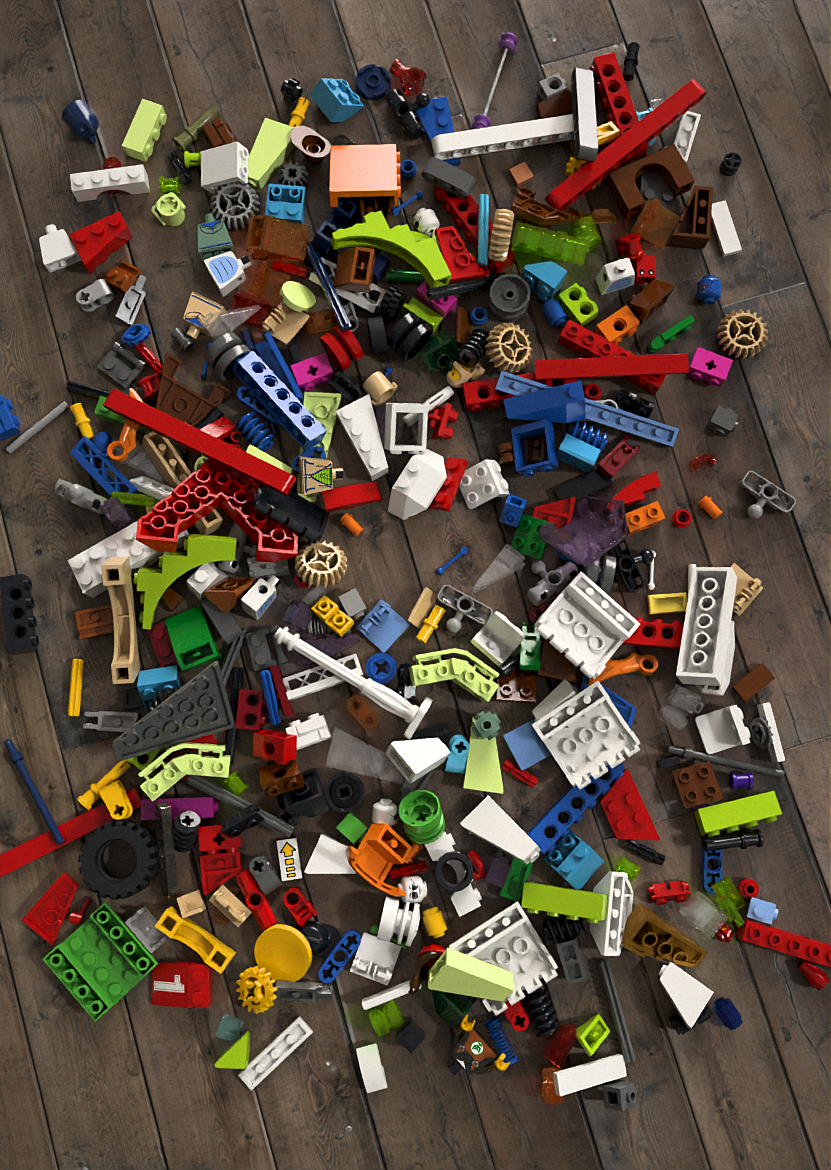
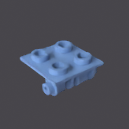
M381 599L357 625L356 629L385 653L410 624L398 615L388 603Z

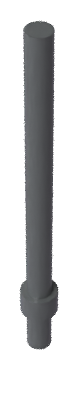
M671 745L667 747V753L680 755L684 759L690 760L693 758L774 777H784L783 770L693 751L689 747L680 748Z

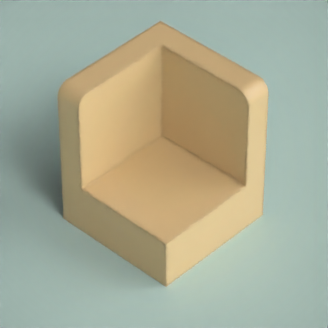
M201 889L177 898L182 918L206 909Z

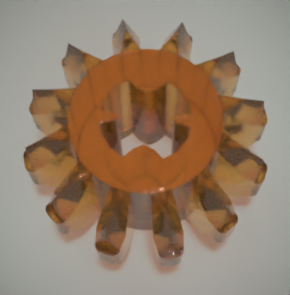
M544 1068L541 1073V1095L545 1104L557 1106V1104H562L565 1099V1095L558 1096L555 1093L553 1073L561 1071L560 1068Z

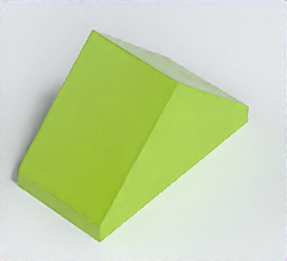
M599 1014L573 1031L588 1056L593 1055L611 1032Z
M248 1030L217 1059L214 1064L216 1068H247L250 1049V1033Z

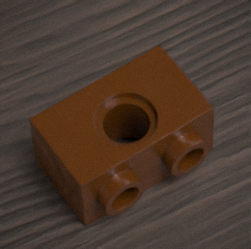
M297 757L294 760L288 761L287 764L274 763L258 768L261 787L266 798L305 787Z

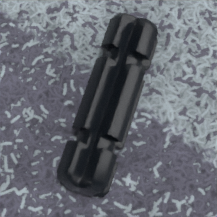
M175 151L168 153V160L184 185L191 183L192 179L178 158Z
M630 839L627 844V849L633 852L636 851L637 854L648 860H653L658 865H662L665 861V855L656 853L655 850L643 844L639 845V842Z

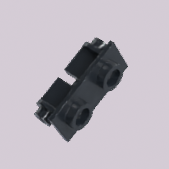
M340 368L328 380L350 403L366 396L365 391Z
M621 389L615 400L617 406L632 414L649 418L654 409L652 402L641 397L637 400L635 399L637 395L627 391V389Z
M409 663L400 664L397 669L398 686L395 692L412 704L413 700H415L416 687L409 686L411 682L409 667L414 665Z
M447 722L415 731L411 740L439 738L442 743L450 742L451 733Z
M251 804L240 811L242 818H239V815L235 813L224 819V822L221 823L223 828L221 833L229 838L237 837L243 831L257 826L265 818L257 813L260 811L258 805Z
M707 1004L696 1020L698 1025L710 1019L711 1015H713L712 1010ZM678 1012L669 1017L671 1025L678 1035L681 1033L684 1035L690 1031Z

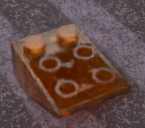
M250 215L245 250L252 260L304 261L309 226L268 215Z

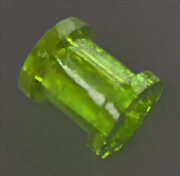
M160 176V192H176L180 194L181 183L179 176L175 178Z
M237 771L233 772L222 782L224 785L227 784L236 796L248 788V785L244 784L237 776Z
M622 855L614 871L625 872L629 879L634 881L640 872L641 865L633 864Z

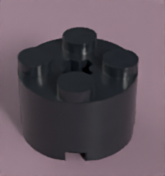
M341 772L335 774L328 780L325 786L326 801L337 812H351L362 804L365 798V785L354 773ZM346 787H348V792H350V796L346 795L345 797H342V792L340 791V789H345Z

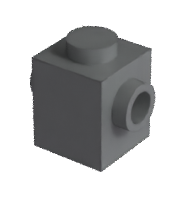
M718 405L713 411L706 427L713 430L719 436H727L730 432L735 431L739 423L736 421L739 415L730 408H723Z
M615 1080L603 1086L605 1108L623 1111L636 1105L634 1082Z

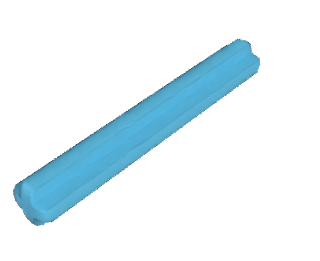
M487 194L479 195V265L488 264L489 196Z

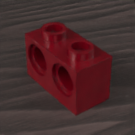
M239 690L236 729L260 731L262 727H265L266 715H263L264 707H267L263 691ZM253 695L258 697V703L255 706L249 704V698ZM249 715L256 717V722L252 726L247 724V717Z

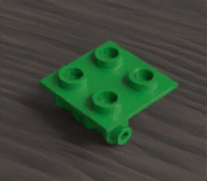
M522 514L509 549L541 560V557H544L545 546H548L546 543L550 540L548 538L551 531L554 530L552 528L553 523Z

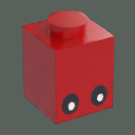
M644 254L641 257L635 258L633 263V270L635 272L634 285H645L647 282L650 284L655 280V256Z

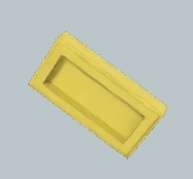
M686 593L648 595L649 615L686 612Z

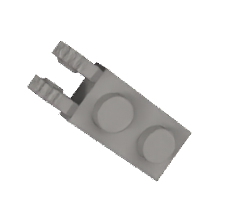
M84 712L86 717H98L97 725L86 723L83 724V728L97 729V731L125 732L139 721L140 713Z

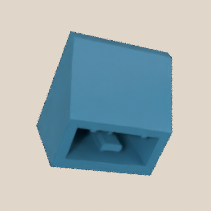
M321 78L310 95L330 122H343L364 107L359 96L350 89L348 82L344 79Z
M269 184L265 210L267 228L303 231L305 187Z
M553 261L529 264L523 268L522 278L529 284L530 291L535 293L541 301L546 302L554 299L561 290L567 271Z
M178 665L139 671L137 688L146 714H148L149 701L153 700V695L159 694V690L164 692L166 688L170 690L176 686L179 689L183 686Z
M571 830L563 839H560L556 847L544 858L558 874L577 890H580L605 862Z

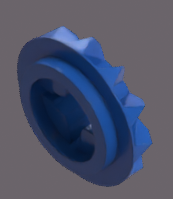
M146 324L131 326L123 334L122 341L130 347L144 343V340L148 339L151 334L149 326Z
M386 653L374 654L366 664L368 677L379 684L388 683L397 672L395 660ZM387 662L385 669L388 674L380 672L376 675L378 668L375 663L382 665Z

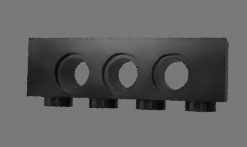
M24 574L0 577L8 654L20 655L37 652L39 638L35 633L37 620L33 616L35 603L30 592L32 590V581ZM21 591V597L16 600V593ZM20 610H23V616L20 619H18V612ZM25 628L26 634L20 638V631Z

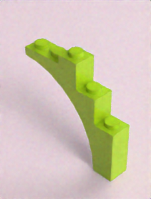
M381 211L370 212L365 215L362 224L358 223L352 227L338 229L332 233L331 245L334 250L355 246L378 248L390 252L412 265L425 278L430 288L449 285L451 273L434 238H424L416 242L407 224L397 225L390 229Z
M190 534L188 539L184 541V551L187 552H164L163 556L159 557V567L162 569L140 567L138 573L134 574V584L137 585V591H145L141 593V604H144V611H140L139 621L143 623L142 629H151L159 599L178 577L202 564L216 561H235L237 538Z

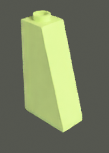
M268 118L264 119L248 158L249 175L247 184L251 188L262 189L296 147L290 139V133L294 127Z
M486 721L483 723V727L485 729L490 728L491 725L489 722ZM472 729L470 730L469 752L463 788L503 794V783L495 737L491 740H488V738L482 740L481 737H476Z
M447 948L429 970L428 988L503 1002L514 990L513 973Z

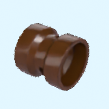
M513 443L498 445L496 449L500 456L498 459L499 465H514Z

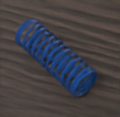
M498 1017L489 1019L484 1024L485 1027H488L487 1030H490L488 1034H491L490 1037H493L491 1040L494 1041L493 1044H496L495 1048H497L496 1051H499L498 1054L504 1053L506 1055L502 1061L504 1063L510 1062V1066L518 1058L514 1054L515 1052L511 1044H509L510 1041H508L507 1034H505L503 1027H501L502 1024Z

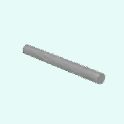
M63 401L7 446L6 450L10 454L65 411L69 405Z

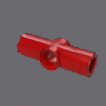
M248 868L234 876L246 899V904L251 908L261 930L263 931L277 923L278 920L266 899V895L261 891L250 869ZM252 894H258L261 897L260 904L252 902Z

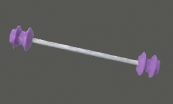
M508 32L501 36L502 41L499 42V48L504 52L484 113L474 117L473 129L487 128L491 125V120L486 115L506 54L516 50L515 45H517L518 39L513 33Z

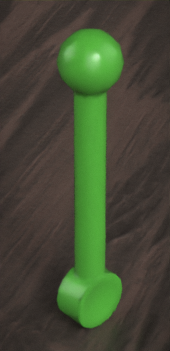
M371 926L370 931L378 933V926ZM392 936L391 941L397 943V938ZM401 941V944H399L402 946L401 948H408V946H405L406 941Z

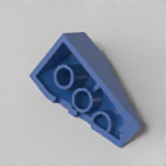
M581 381L503 399L506 416L509 419L534 421L547 419L549 422L570 423L585 419V397Z

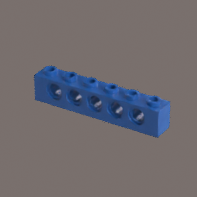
M251 351L236 359L233 373L305 452L322 442L326 434L324 426L313 417L311 412L302 405L299 399L269 369L261 357L254 351Z
M622 763L614 768L607 765V778L604 780L600 778L595 780L593 776H590L589 779L594 786V791L591 794L586 793L585 787L580 790L578 786H571L527 832V835L541 849V853H550L556 847L555 842L559 837L563 839L570 830L568 828L573 822L577 824L583 818L582 813L587 808L590 810L597 803L595 799L600 794L604 795L610 789L609 784L613 780L617 781L624 774L622 770L625 766ZM578 797L581 805L575 809L572 807L571 801L573 798ZM560 812L567 814V820L564 823L558 821ZM548 826H552L554 829V834L551 837H546L544 834V830Z

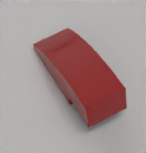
M657 472L645 475L623 488L605 507V512L641 503L645 499L644 494L657 491L661 486Z
M378 482L354 484L321 492L327 513L345 508L347 510L382 500Z

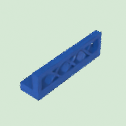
M270 332L265 333L266 340L255 345L259 356L303 404V395Z
M83 436L69 453L120 506H129L133 502L131 496L137 489L87 436ZM85 443L89 446V453L82 448ZM95 457H99L102 460V467L94 460ZM107 471H113V472H114V474H115V481H114V480L112 479V477L107 473ZM119 484H125L130 490L126 493Z

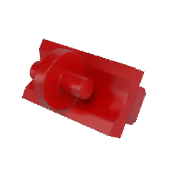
M446 403L445 406L440 407V410L434 409L433 414H428L429 427L434 428L431 438L437 440L439 438L450 439L454 430L447 427L446 424L447 421L451 423L456 422L459 413L451 409V404Z

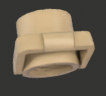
M380 371L373 373L363 384V389L372 398L371 403L374 407L387 401L398 388L395 382L390 383Z

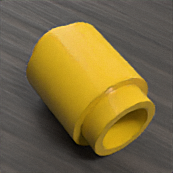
M435 906L422 911V919L428 936L433 935L435 939L445 935L444 931L447 930V926L441 910H438V907Z

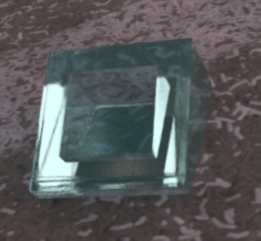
M224 1014L215 1037L237 1041L244 1021Z

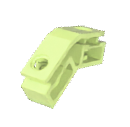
M453 648L415 655L412 659L416 661V665L409 667L412 687L452 680L483 703L489 702L499 687L498 684L492 681L499 676V673L468 651ZM450 654L462 657L466 661L455 658L442 660L441 656ZM436 659V664L423 666L421 663ZM477 669L480 673L487 676L488 678L486 679L485 677L477 673L475 670Z
M183 742L173 745L138 774L146 779L140 787L154 801L186 774L228 778L231 755H223L226 745ZM183 748L199 749L198 753L191 752L173 757L169 762L164 760L166 756L176 750ZM212 751L213 753H220V755H202V752ZM161 764L164 766L155 776H149Z

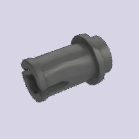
M175 328L172 331L171 337L180 345L181 350L187 352L193 348V340L188 338L180 328Z

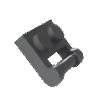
M117 341L97 367L124 389L128 390L146 369L147 363L136 358ZM120 354L135 365L136 368L131 370L119 361L116 356Z
M279 625L245 634L255 672L288 663L282 643L277 644V639L274 638L277 630L280 628ZM266 635H272L278 658L276 660H272Z

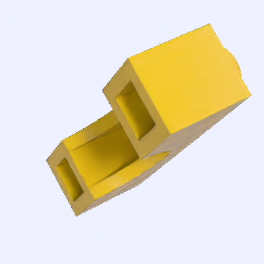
M172 906L166 909L154 926L168 937L179 940L191 947L202 957L206 964L220 974L226 969L237 953L188 917L182 918L181 912Z

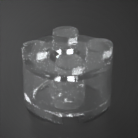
M696 891L678 912L686 919L690 926L694 929L698 928L700 933L710 941L726 923L728 917L720 908L717 909L709 898Z

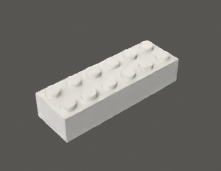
M138 521L68 560L84 594L94 598L108 590L106 586H103L101 565L109 557L129 556L132 576L138 573L140 567L147 568L159 561L160 556H163L164 552L155 551L136 540ZM187 530L178 535L176 550L184 547V541L189 537Z
M693 567L676 676L683 684L722 686L737 576L732 567Z

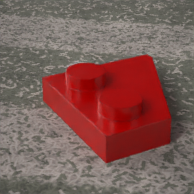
M576 497L534 507L532 517L553 523L552 528H554V531L568 533Z
M241 850L200 856L203 895H207L242 871Z

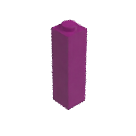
M213 796L157 798L154 801L151 799L141 800V820L176 819L185 810L197 813L200 818L216 817V813H219L220 810L219 800L216 801V798Z

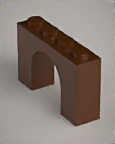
M675 144L669 147L665 146L656 153H649L642 159L631 161L626 166L615 168L609 173L607 185L626 219L643 211L645 201L635 183V180L642 174L655 173L663 177L674 197L692 189L695 179Z

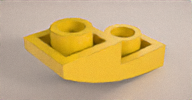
M325 595L311 608L340 637L354 625L353 619L343 613L338 605Z

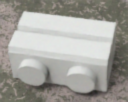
M319 713L308 716V721L302 723L300 720L289 723L290 727L286 728L288 734L297 735L296 750L331 738L324 715L319 716Z

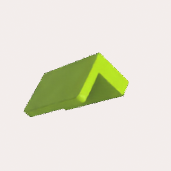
M414 297L408 305L404 303L402 306L404 316L414 312L421 318L420 324L426 323L433 329V333L443 321V316Z

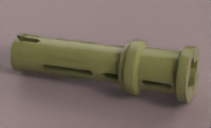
M214 105L190 127H185L178 137L172 139L179 150L185 152L186 147L192 141L195 142L197 140V135L202 132V126L209 122L211 123L221 115L219 110L213 113L217 109Z

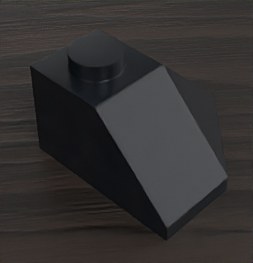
M316 768L302 773L305 787L286 792L282 796L288 813L315 817L330 811V806L326 801L324 788Z

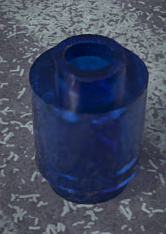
M721 997L714 1002L713 1011L729 1030H734L743 1023L742 1015L730 998Z

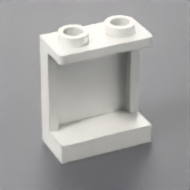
M233 142L201 151V187L210 193H215L219 185L235 181L247 184L249 175V153L247 148L239 142Z

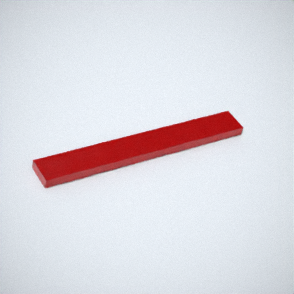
M688 353L535 360V380L689 373Z
M137 787L127 791L126 794L133 806V811L140 808L142 797ZM103 803L57 826L65 840L64 843L57 845L49 830L1 854L0 878L116 819L112 818L106 804ZM121 807L119 814H122L124 807Z

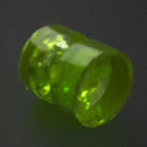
M591 216L583 217L571 225L572 233L577 238L576 242L581 252L590 251L602 243L599 232H596V225Z
M395 999L384 1003L382 1009L377 1007L368 1012L369 1019L378 1037L389 1033L391 1027L397 1029L405 1024Z

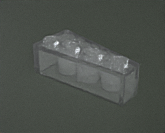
M336 727L334 728L325 766L403 784L404 776L384 752Z

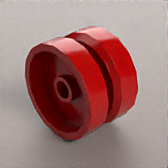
M338 324L332 328L333 335L327 332L319 337V341L335 366L345 371L351 367L350 359L358 362L364 357V352L349 329L343 331Z

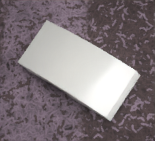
M375 1043L357 1048L358 1061L367 1093L388 1088L384 1067L381 1065L378 1045Z

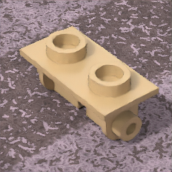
M224 885L209 899L237 927L252 913Z

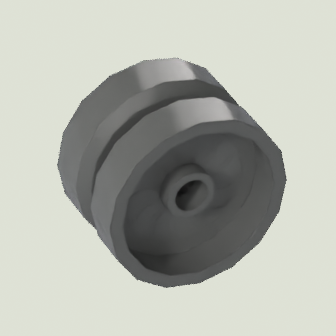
M508 273L496 278L490 287L488 300L489 310L492 315L503 322H513L520 319L528 308L531 293L529 284L517 274Z
M229 332L220 336L208 347L204 354V360L211 368H215L214 371L221 380L226 381L236 376L233 373L236 359L251 351L246 345L242 344L241 339L235 333Z
M588 552L581 571L608 596L614 580L616 557L605 555L600 562L598 553Z

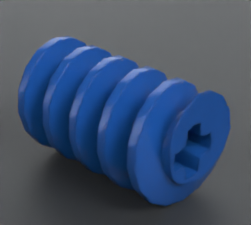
M254 411L242 416L237 421L236 426L242 432L243 437H247V442L263 452L269 450L274 445V441L271 442L273 435L266 436L269 430H261L264 427L263 423L257 425L260 420L259 417L253 419Z
M580 420L575 421L569 435L600 449L601 451L598 455L600 456L608 441L606 439L607 433L604 432L600 436V429L593 433V426L586 429L585 422L579 426Z

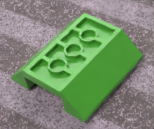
M104 902L90 915V918L43 958V961L95 1022L159 964L107 902Z

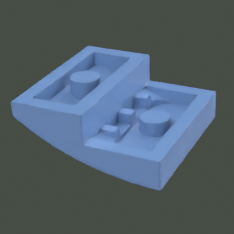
M535 719L503 735L521 771L551 755V752L532 726L535 723Z

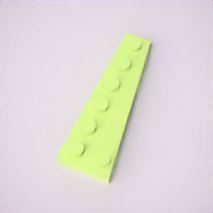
M304 392L303 406L311 412L313 417L326 430L322 442L316 446L325 450L327 459L337 419L336 411L339 410L341 394ZM300 446V454H302V453H304L305 451H304V449ZM315 452L313 458L321 459L320 455L322 453L318 454ZM298 474L297 494L316 504L318 492L308 495L300 493V474Z

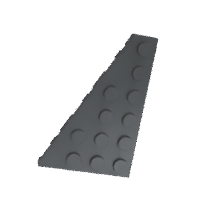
M218 661L211 663L112 741L118 762L235 727Z

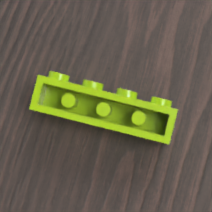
M771 791L696 810L694 815L701 836L708 835V838L720 835V831L727 830V833L738 831L739 827L746 825V828L758 826L757 822L765 821L766 824L775 822L777 817L782 815L775 792Z
M524 882L521 907L527 908V912L539 914V910L547 911L548 916L559 917V914H565L567 919L579 920V917L587 918L586 922L599 924V920H605L608 894Z

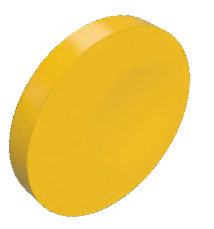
M282 924L270 926L263 931L255 943L254 954L259 968L264 967L265 974L270 972L271 976L269 978L275 979V981L296 982L305 975L311 965L312 951L309 942L301 932L291 926Z

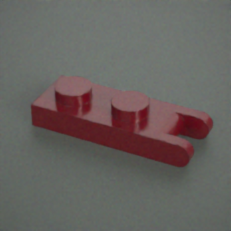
M628 435L596 467L608 479H611L641 448L638 445L633 449L626 443L630 439Z
M161 622L152 626L151 629H147L160 666L167 667L177 664L179 671H181L166 622Z
M278 665L270 667L272 682L273 684L275 683L277 689L275 691L276 700L281 702L285 716L293 717L294 711L291 701L288 700L286 694L287 690L280 667Z

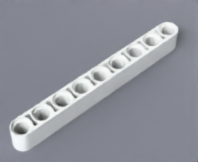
M573 114L437 135L431 139L434 156L440 160L574 140Z

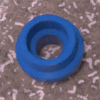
M404 160L400 164V175L404 178L415 176L417 172L416 164L412 160Z
M483 307L474 308L470 313L472 323L475 325L485 324L488 320L487 310ZM481 315L482 319H477L476 316Z

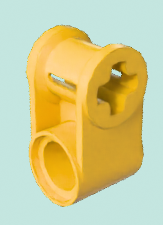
M119 780L99 790L101 798L112 818L117 820L127 819L132 815L133 806L129 801L123 784ZM121 807H124L122 814H119Z

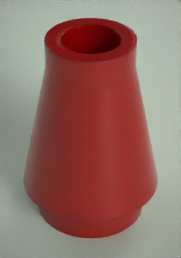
M804 959L798 965V968L812 988H816L819 991L829 982L827 974L808 960Z

